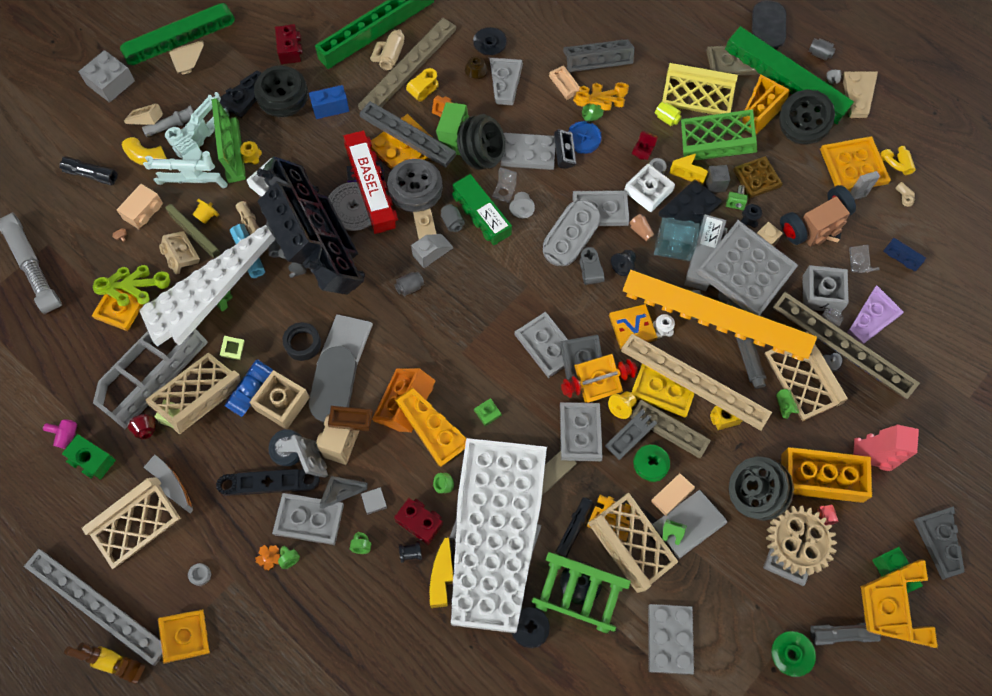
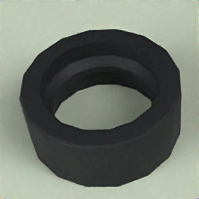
M305 322L289 326L282 338L283 346L288 355L298 361H305L315 357L321 347V338L316 328ZM304 332L311 334L313 344L308 349L296 351L292 348L291 340L295 335Z

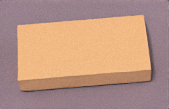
M564 65L549 72V77L567 100L574 97L576 92L579 91L580 86Z
M679 473L651 502L667 516L695 487Z

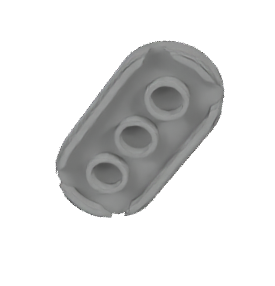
M588 200L574 201L566 207L543 242V253L548 262L555 266H567L576 260L599 226L600 214L595 204Z

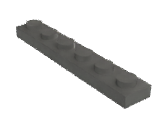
M371 101L359 113L362 119L445 168L456 156V151Z

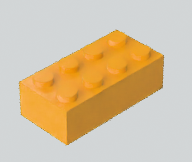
M790 447L781 454V465L785 466L792 476L794 484L793 495L864 503L872 497L871 457Z

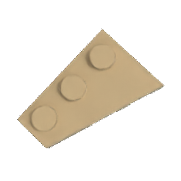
M878 72L843 73L842 79L845 96L854 101L848 111L849 118H867L869 115Z

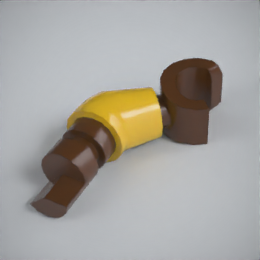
M81 642L77 649L68 646L64 650L65 655L82 661L85 659L87 663H90L91 667L112 673L134 684H137L145 668V664L128 657H122L102 646L98 648L95 646L91 647V645Z

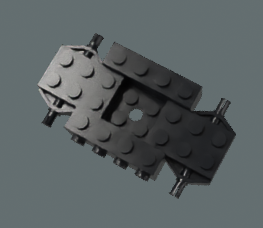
M274 156L264 166V169L260 168L257 170V175L265 178L264 181L270 188L258 200V203L261 207V212L268 221V226L276 237V242L284 253L285 259L288 262L303 263L305 268H310L318 281V286L323 291L348 295L364 282L365 273L358 271L354 265L353 258L358 255V252L329 198L317 194L319 188L311 184L305 168L302 165Z

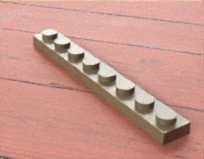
M442 18L358 104L359 109L362 111L370 101L382 108L456 31V25Z

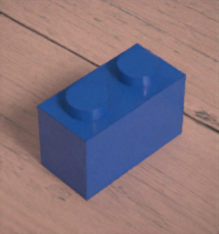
M343 85L309 93L316 119L350 112Z

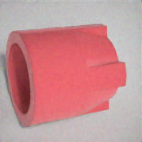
M833 505L821 506L817 509L820 520L826 517L825 526L838 522Z

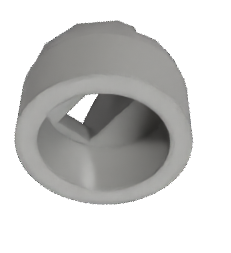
M829 71L827 73L828 82L832 85L834 82L839 83L841 71Z

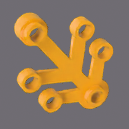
M619 82L615 84V89L602 92L603 86L594 83L591 95L589 94L590 89L588 87L581 86L573 97V101L578 106H586L587 104L601 105L603 110H611L612 102H614L616 107H623L625 99L622 97H625L628 93L629 85Z

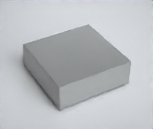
M381 487L361 494L367 515L387 508Z

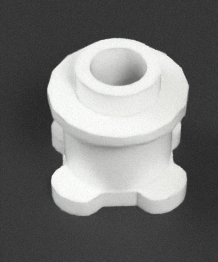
M663 314L653 322L657 337H671L673 335L675 321L671 316Z

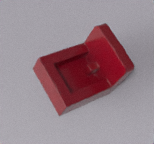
M642 131L638 142L633 148L632 155L639 159L648 160L653 153L658 136Z

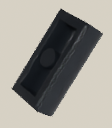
M558 129L554 132L557 163L559 168L568 169L576 165L572 132Z

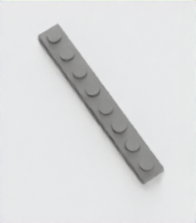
M38 549L24 567L150 664L156 666L163 657L161 640L43 550Z

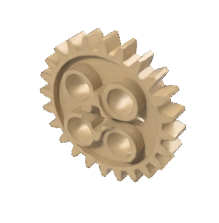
M792 506L789 511L786 510L776 520L770 521L773 527L767 529L771 535H768L766 539L772 541V543L767 548L774 549L771 556L777 555L779 557L776 563L783 562L784 570L791 567L792 574L798 570L800 576L804 575L805 572L808 575H812L814 571L818 573L822 571V568L828 567L827 562L833 560L830 554L836 553V550L831 546L836 545L837 542L831 540V537L836 534L829 533L828 530L832 525L825 526L826 517L820 520L818 518L819 512L813 515L811 508L804 512L803 506H800L797 510ZM790 523L796 525L797 531L791 529ZM810 530L816 532L817 539L812 537ZM785 542L791 544L792 551L787 550ZM806 550L812 553V559L806 555Z

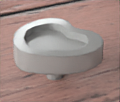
M833 353L832 355L823 356L832 372L840 368L842 364L840 354Z

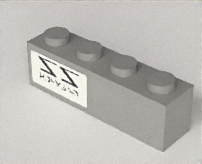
M704 215L684 285L706 291L708 286L711 285L698 275L696 271L720 243L721 238H724L726 235V220Z

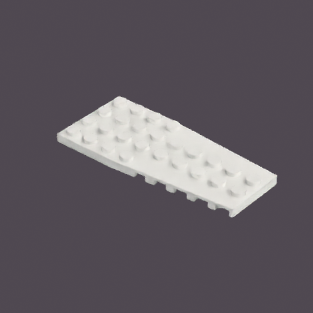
M466 438L457 506L451 618L453 626L511 633L517 632L541 507L547 447Z

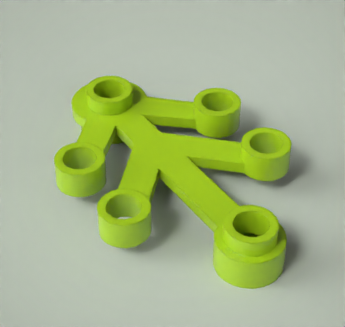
M146 265L139 266L131 275L127 267H121L109 278L101 277L96 279L93 283V291L99 295L108 294L117 300L119 306H126L130 302L128 295L125 293L121 294L115 290L123 289L135 296L138 303L146 304L150 300L148 293L140 291L135 287L156 285L161 289H165L171 281L169 274L163 271L156 273L152 279L137 280L139 277L145 278L149 276V268Z

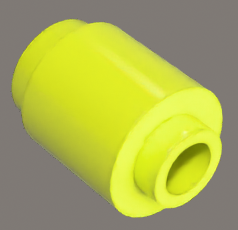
M661 102L655 111L657 118L670 126L677 125L682 118L680 115L681 111L669 103Z

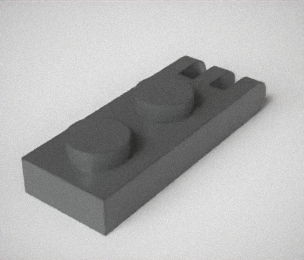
M644 408L605 445L618 460L658 423L656 420L652 421L650 425L646 423L652 417L650 414L644 419L641 418L646 412Z

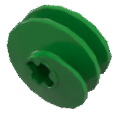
M649 444L637 451L633 465L636 473L642 479L649 482H657L662 480L668 473L670 459L663 448ZM648 462H655V464L652 465L648 464Z

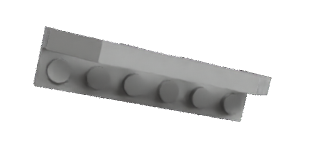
M196 329L192 331L182 344H177L167 356L150 345L152 339L147 331L98 381L93 403L121 427L126 429L129 421L140 415L148 406L146 399L174 379L208 343ZM146 348L163 360L140 382L126 372L125 368ZM122 374L136 384L137 387L113 412H110L103 406L107 388Z

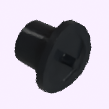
M628 249L622 253L614 254L611 258L612 269L620 276H628L630 270L634 271L636 255Z

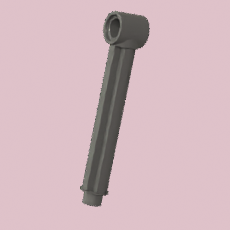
M719 291L718 298L722 303L743 310V308ZM736 337L749 382L753 383L754 389L765 387L764 379L766 376L753 339L747 337L746 340Z

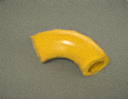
M133 137L127 138L122 142V148L129 159L139 165L147 162L146 156H151L153 159H167L161 146L151 149L144 148L140 141Z

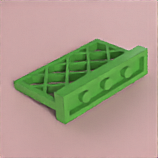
M217 98L211 99L218 159L225 168L226 180L228 183L245 180L244 159L240 151L242 143L239 121L236 117L230 119Z
M753 109L681 119L684 157L696 154L694 160L757 152ZM750 116V120L746 124L739 121L741 117ZM724 119L732 121L728 127L721 124ZM711 121L714 123L710 129L703 126L705 122ZM694 124L696 127L690 132L685 128V125ZM735 124L742 127L738 133L731 130ZM717 126L724 130L719 136L713 133ZM699 129L706 132L702 138L695 135ZM747 130L752 134V137L743 138L740 135ZM727 132L734 136L731 140L725 141L722 139ZM709 135L715 138L712 143H707L704 140ZM691 137L698 141L695 145L687 146V141Z

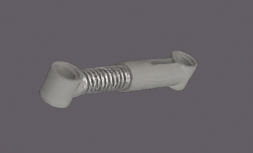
M12 212L0 218V231L36 294V298H34L36 305L45 315L62 306V302L46 282L39 267V261L22 230L23 226Z

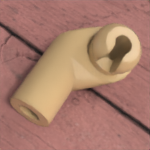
M901 182L895 189L902 194V204L909 207L915 201V193Z

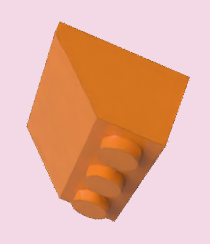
M420 368L396 369L372 420L399 432L412 433L414 428L395 399L413 388L427 400L436 380Z

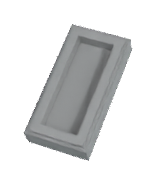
M877 171L859 177L850 191L854 200L868 195L880 177Z

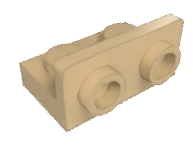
M184 231L162 236V241L159 245L160 251L167 258L168 266L170 269H173L175 274H180L181 267L199 263L200 258Z

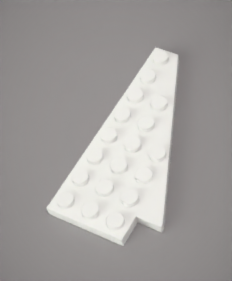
M266 225L258 228L253 234L240 240L238 244L225 250L223 254L209 261L205 266L194 271L183 281L176 283L174 287L161 293L159 297L150 303H146L139 309L151 339L156 346H159L171 337H173L178 345L184 342L275 240V237Z

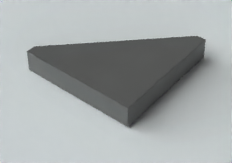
M331 476L321 499L320 508L324 509L367 490L368 483Z

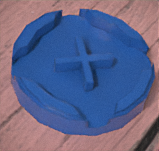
M581 121L570 126L568 132H572L575 152L583 154L592 153L599 147L602 135L600 129L595 124Z

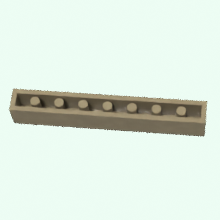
M784 292L773 307L774 310L806 332L808 331L809 334L816 336L825 345L903 398L908 399L920 384L788 293Z

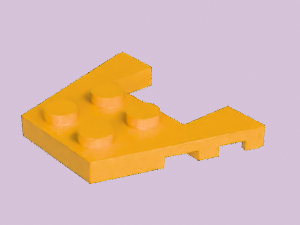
M917 560L861 586L867 631L938 648L935 627L912 628L906 582L928 580L925 560Z

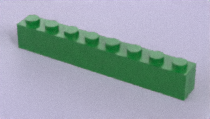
M387 0L316 44L315 48L318 59L327 69H330L434 3V0Z
M741 26L729 38L725 50L730 55L739 58L751 68H755L757 73L789 89L790 94L793 95L798 91L806 89L816 90L825 94L833 103L835 110L833 123L836 125L854 103L853 100ZM817 107L814 108V111L820 112Z

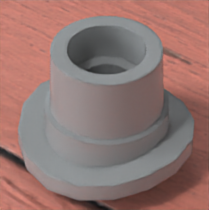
M525 192L517 193L509 206V210L514 216L523 219L530 217L535 208L534 202Z

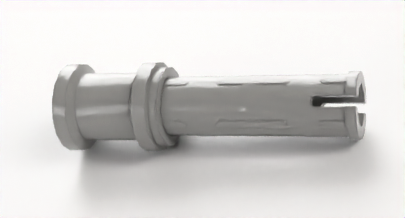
M191 105L180 112L175 111L172 116L157 121L155 125L143 126V132L148 138L174 126H184V123L190 121L194 111Z

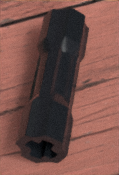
M64 156L59 165L62 172L91 178L100 183L114 185L117 180L115 169L81 162L79 159Z

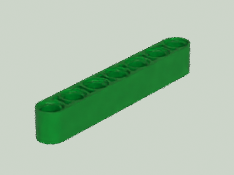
M220 3L129 40L120 46V51L129 65H136L233 24L235 17L227 4Z

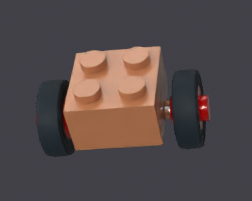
M842 185L831 188L827 195L828 201L807 212L802 220L793 212L783 215L780 218V225L787 239L794 245H799L806 241L812 247L815 244L820 245L825 242L829 235L833 237L838 235L842 231L843 225L847 223V218L856 211L855 200L848 189Z

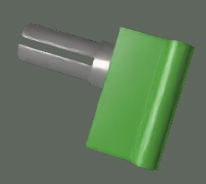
M740 185L738 193L729 192L725 207L744 210L747 203V195H744L745 186L742 187Z

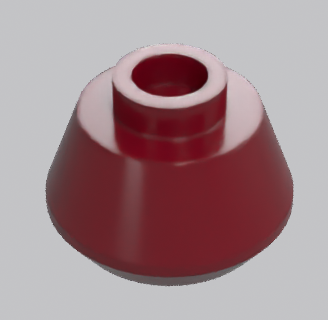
M150 414L138 415L129 421L128 430L136 438L148 439L155 432L156 419Z

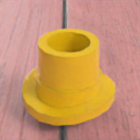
M200 199L197 200L200 204L193 215L201 222L206 224L214 215L216 217L219 216V213L212 207L213 204L211 202L207 204Z
M625 391L621 395L613 394L609 398L608 406L614 416L620 419H627L632 415V408L636 405L637 400L631 392Z

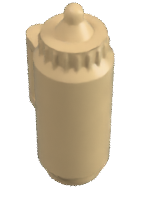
M400 29L392 31L386 42H377L371 55V61L379 62L380 67L385 70H391L395 67L403 47L405 37Z

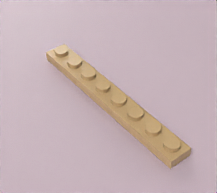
M631 334L622 347L621 352L762 431L772 414L766 408L634 334Z

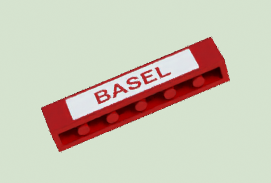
M364 130L343 135L344 145L374 234L395 229V221H398L396 211L391 209L393 204L390 195H387L385 192L387 191L386 182L381 180L382 172L380 166H376L377 157L375 151L370 149L372 147L370 137H366Z

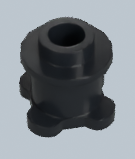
M755 204L747 205L745 210L742 211L743 218L740 222L756 228L759 224L757 221L762 216V209Z

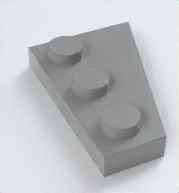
M490 58L496 104L513 105L523 61Z

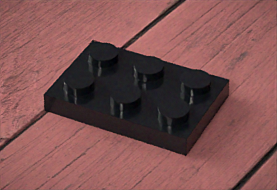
M694 179L662 208L658 215L686 237L702 222L704 215H710L721 205L722 200Z

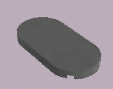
M341 346L331 347L321 354L317 362L309 408L312 415L323 423L326 416L330 414L331 406L349 407L357 362L347 348Z

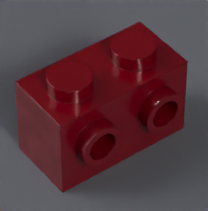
M295 24L276 26V44L280 63L301 62L300 55H303L302 45L299 44V41H302L300 31L296 30Z
M408 498L394 516V520L429 546L443 527L442 517L433 510L431 512L427 511L424 508L425 505L418 499L413 501Z

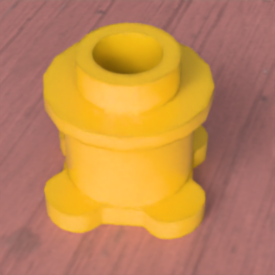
M252 141L243 143L240 151L243 155L244 163L258 164L262 152L258 149L257 144Z

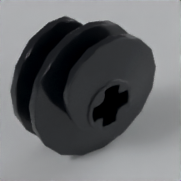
M524 608L520 612L517 632L512 633L513 638L523 647H539L546 641L549 635V620L537 608ZM530 622L533 623V627H536L532 633H528V629L524 627L528 626Z

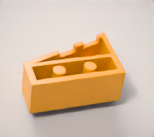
M761 74L745 110L753 109L756 135L780 112L789 95V89ZM750 116L743 117L742 123L746 124L750 120Z

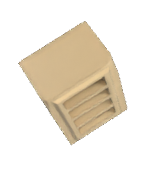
M152 104L133 110L124 122L125 124L155 125L163 113L158 104Z

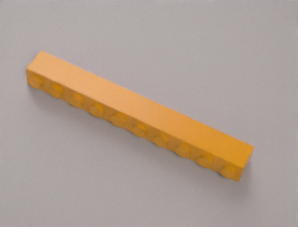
M630 270L623 291L627 293L626 297L634 300L640 297L645 299V304L653 307L655 304H659L662 306L661 310L673 313V310L680 312V317L689 320L691 317L699 319V324L708 327L709 324L716 325V330L724 333L730 330L735 332V337L746 340L749 337L754 339L753 343L765 347L768 344L773 346V351L781 354L787 351L792 353V358L803 361L804 358L809 359L817 339L814 335Z

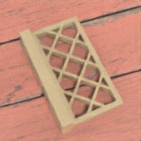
M816 344L813 346L809 359L804 358L803 360L810 364V372L798 369L800 360H798L796 368L784 365L787 356L792 357V353L785 351L783 354L785 357L781 364L775 362L771 355L778 352L773 350L765 352V357L784 389L791 391L793 385L804 388L802 397L793 395L791 391L802 421L835 406L838 407L848 399ZM783 368L794 371L792 380L782 376ZM796 373L808 376L806 384L794 381ZM810 377L819 379L821 383L819 389L808 386ZM807 389L818 393L815 402L804 398ZM820 394L829 396L832 403L828 405L818 403ZM802 402L814 405L812 412L805 415L801 409Z
M207 353L148 397L146 403L166 419L177 433L181 434L236 390L241 382L240 374L235 370H229L210 353ZM210 361L213 363V368H202V365ZM213 373L211 380H201V375ZM216 373H225L227 375L223 379H215ZM198 374V380H187V376ZM183 385L182 392H171L174 386ZM186 385H197V391L185 392ZM200 385H211L208 391H200ZM167 397L166 404H156L154 402L158 398ZM170 397H181V404H170ZM185 397H196V400L192 403H184ZM169 409H180V412L173 418L168 414Z
M158 477L147 478L82 527L85 535L90 534L112 569L118 567L181 519L161 489L160 485L162 483ZM155 492L159 497L158 506L149 504L150 496ZM136 506L143 507L142 518L133 517ZM148 508L157 509L155 521L146 519ZM162 510L168 511L172 516V519L167 523L160 522ZM120 518L127 519L125 531L116 529ZM132 520L141 521L139 533L130 532ZM146 523L155 524L151 535L144 534ZM103 531H110L109 543L103 542L99 534ZM115 533L124 534L122 545L114 544ZM129 535L138 536L137 546H127ZM113 547L122 549L121 556L117 561L112 556Z
M630 493L624 495L588 522L625 577L631 581L630 584L637 593L646 591L653 582L678 563ZM625 500L631 506V514L621 512L622 503ZM608 513L616 514V525H610L604 517ZM621 516L630 517L629 528L620 527ZM634 518L642 521L643 531L634 529ZM619 530L629 532L628 543L621 542ZM633 533L642 535V546L632 544ZM647 536L655 539V548L646 547ZM632 548L641 549L640 561L634 560L631 556ZM646 550L655 552L654 563L645 562ZM659 553L665 554L670 560L666 566L659 565ZM644 565L654 567L653 576L650 579L644 574Z

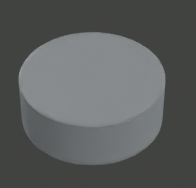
M660 158L651 160L649 164L664 175L667 168L666 162Z
M202 563L193 565L188 572L189 581L197 586L205 585L211 578V570Z

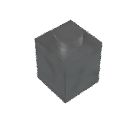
M727 165L709 166L705 182L707 189L712 193L726 192L730 182Z

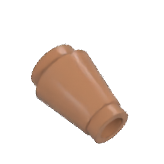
M639 214L629 222L630 228L646 242L655 236L645 216Z

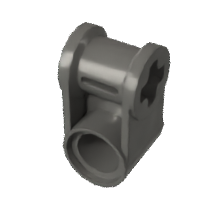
M591 247L585 248L580 258L584 284L590 285L604 282V272L597 251Z

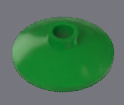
M788 631L780 634L772 644L771 655L773 662L782 673L791 677H800L809 673L814 667L816 660L815 649L811 641L803 634ZM789 651H792L794 653L793 659L789 658Z

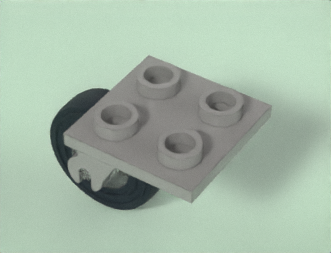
M289 429L278 431L271 438L269 455L275 463L282 466H292L301 461L305 473L320 477L328 476L326 471L327 465L321 458L320 450L314 440L304 438L298 432Z

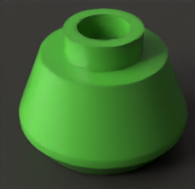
M587 104L583 106L582 117L585 121H595L602 117L604 110L601 109V105Z

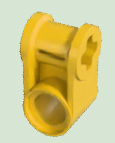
M432 68L425 69L407 84V92L418 101H423L438 88L437 72Z

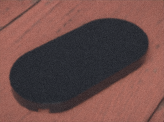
M765 0L758 2L752 11L751 33L776 50L784 45L786 39V10L775 1Z

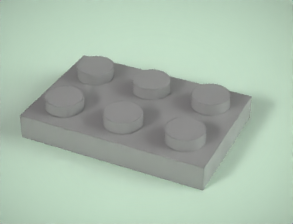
M504 133L505 152L501 159V166L554 170V136Z
M573 191V202L588 200L596 205L600 214L599 226L629 225L627 191Z
M546 312L515 331L514 335L548 378L564 368L560 341L568 339Z
M560 402L561 460L602 461L600 403Z
M282 493L272 534L335 545L344 504L338 502L321 509V499Z
M648 605L649 672L694 674L692 607Z

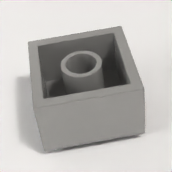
M105 50L79 71L86 85L108 102H111L135 81L128 67Z
M809 265L803 274V304L811 310L841 313L848 305V269Z

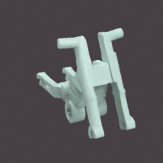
M215 92V97L213 98L211 95H208V98L193 112L190 121L183 129L180 130L178 127H172L166 131V139L173 146L176 155L182 158V160L145 157L147 162H144L143 165L146 169H178L181 171L180 173L157 172L158 178H154V181L158 185H162L165 182H216L222 188L227 187V182L221 178L219 173L202 172L213 170L215 165L212 163L210 153L208 151L202 152L199 148L204 144V139L215 131L214 118L212 117L207 124L203 118L212 109L211 99L217 98L220 102L221 98L217 92Z

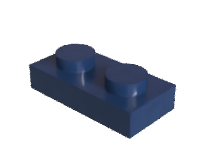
M895 238L890 241L883 251L913 271H916L926 259V257Z

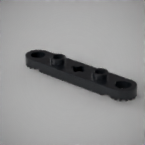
M304 469L224 474L217 480L216 488L225 496L310 491L318 487L320 477L313 475L315 481L310 485L304 484V478L312 474L305 473ZM268 477L273 481L269 487L263 483L267 481ZM226 480H231V488L227 490L222 489V484Z

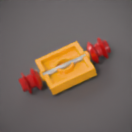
M608 354L574 365L578 379L575 376L571 377V381L563 379L561 389L563 394L569 398L572 397V393L575 392L576 395H580L582 391L585 403H589L623 392L619 376L623 380H627L628 375L634 378L635 373H637V367L634 362L627 359L625 364L621 361L618 362L616 369L613 354Z

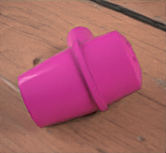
M64 419L61 420L59 426L48 423L44 424L43 430L56 434L53 446L66 449L76 435L78 424Z

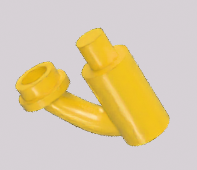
M905 146L898 148L897 158L899 162L893 159L894 153L890 149L883 150L880 153L882 161H886L894 169L903 172L904 175H909L916 171L910 151L906 150Z

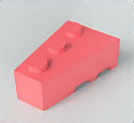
M895 425L880 430L879 435L876 436L868 434L866 439L855 438L853 455L871 457L872 466L880 467L884 471H891L917 453L919 429Z

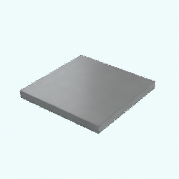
M738 220L697 269L696 273L745 311L760 316L797 268L798 264Z

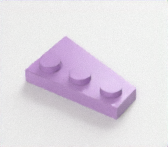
M876 285L847 333L860 343L865 344L904 312Z

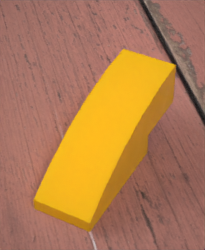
M444 538L434 561L430 581L431 608L448 606L446 585L453 584L449 538Z

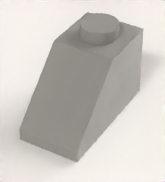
M442 234L425 235L411 245L414 258L423 268L453 249V246Z

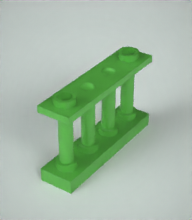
M548 552L546 561H549L550 569L541 597H533L532 602L536 603L535 607L543 611H547L550 608L597 625L596 629L609 634L610 630L615 632L616 626L610 624V620L619 592L623 588L628 589L631 581ZM563 566L569 568V573L571 574L561 605L548 602L558 569L561 570ZM583 573L590 576L589 580L591 583L582 611L579 613L569 609L578 578ZM602 581L611 583V591L602 620L590 617L589 614L599 584H602Z

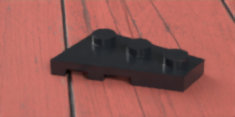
M257 70L241 80L238 86L233 89L231 87L227 89L226 93L220 97L222 107L242 118L257 101L254 94V84L261 72Z

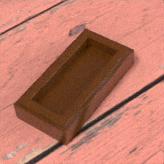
M331 406L328 427L370 431L373 412L371 409Z

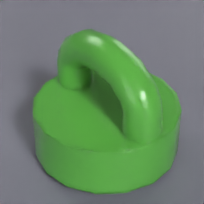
M438 473L434 477L433 485L436 492L450 493L453 491L454 482L450 474Z
M357 532L354 535V539L350 542V550L357 554L369 553L371 551V542L367 535Z
M282 546L278 564L282 569H288L299 561L300 556L296 550H289L288 547Z

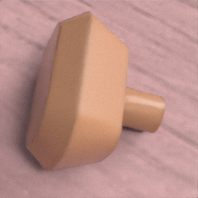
M119 229L113 233L112 237L116 240L121 239L122 242L126 241L124 238L127 235L126 229Z

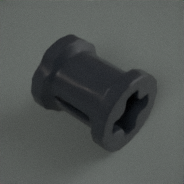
M419 541L411 545L403 546L398 544L401 563H404L405 560L417 558L422 560Z

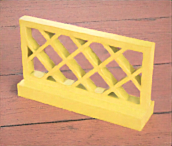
M670 63L662 102L669 103L675 108L714 115L730 113L738 75ZM670 78L677 79L680 84L673 88L669 82ZM694 82L697 87L690 91L686 84ZM711 85L714 90L707 94L703 87ZM683 87L687 93L680 97L676 90ZM728 88L730 89V94L724 97L720 89ZM700 90L704 96L697 100L693 93ZM673 93L677 99L675 101H667V95ZM717 93L721 99L714 103L710 96ZM690 96L694 102L686 104L683 99ZM707 99L711 106L703 107L700 102ZM724 102L727 106V111L720 110L717 105Z

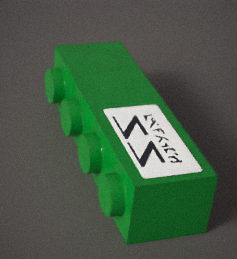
M471 174L453 184V198L456 202L461 203L465 214L472 217L474 225L483 231V236L487 241H490L494 246L512 235V225Z

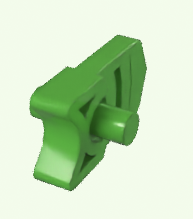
M788 389L780 390L776 397L782 417L788 419L791 413L799 414L791 391Z

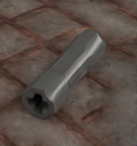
M866 622L850 626L817 625L811 626L810 631L811 640L814 645H830L835 642L844 641L878 642L882 636L867 631Z

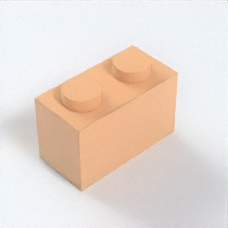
M140 184L121 204L117 212L123 220L140 230L143 225L147 224L150 217L160 209L163 202L157 193Z

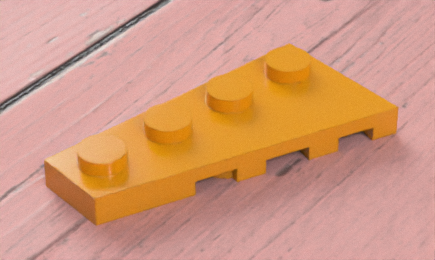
M411 388L395 399L438 466H443L465 449L466 437L455 426L450 424L441 413L437 412L415 389Z

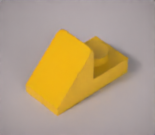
M696 154L674 160L669 173L690 182L696 179L703 185L708 170L692 165Z

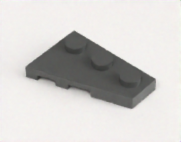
M954 506L914 520L942 580L965 572L961 547L958 545L956 533H958V528L954 522Z

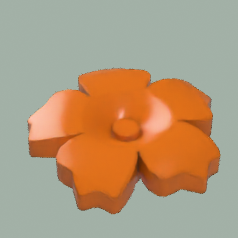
M263 545L258 552L261 556L255 558L256 563L260 566L264 565V570L269 571L271 568H274V564H278V559L280 558V554H277L279 548L275 545L269 546L268 549L267 546Z

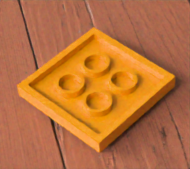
M408 114L401 118L403 121L431 136ZM384 131L371 140L372 147L370 149L375 151V154L391 170L405 160L413 158L430 160V158Z
M872 136L822 145L820 148L835 186L842 185L848 191H851L861 175L875 171L878 172L880 177L873 187L887 185L891 181Z

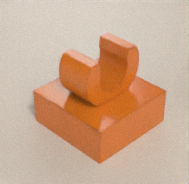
M437 95L433 101L432 113L441 117L445 103H452V99L446 96L442 98Z

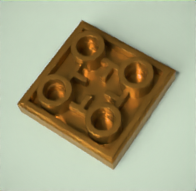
M766 156L734 167L733 171L741 185L745 186V192L749 198L778 189L783 185Z

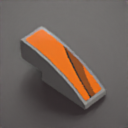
M154 455L144 468L155 477H158L162 483L160 487L166 496L191 513L193 511L192 504L179 477L166 463Z

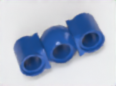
M257 359L224 406L242 417L249 409L251 399L269 377L273 369Z

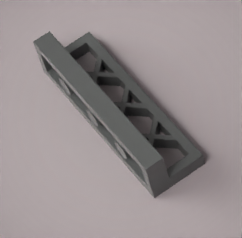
M628 39L563 47V52L567 57L568 72L633 64L634 46Z

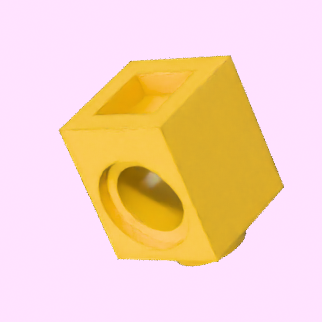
M715 406L710 414L713 425H716L717 430L740 425L743 421L718 406ZM722 413H727L730 419L724 418Z

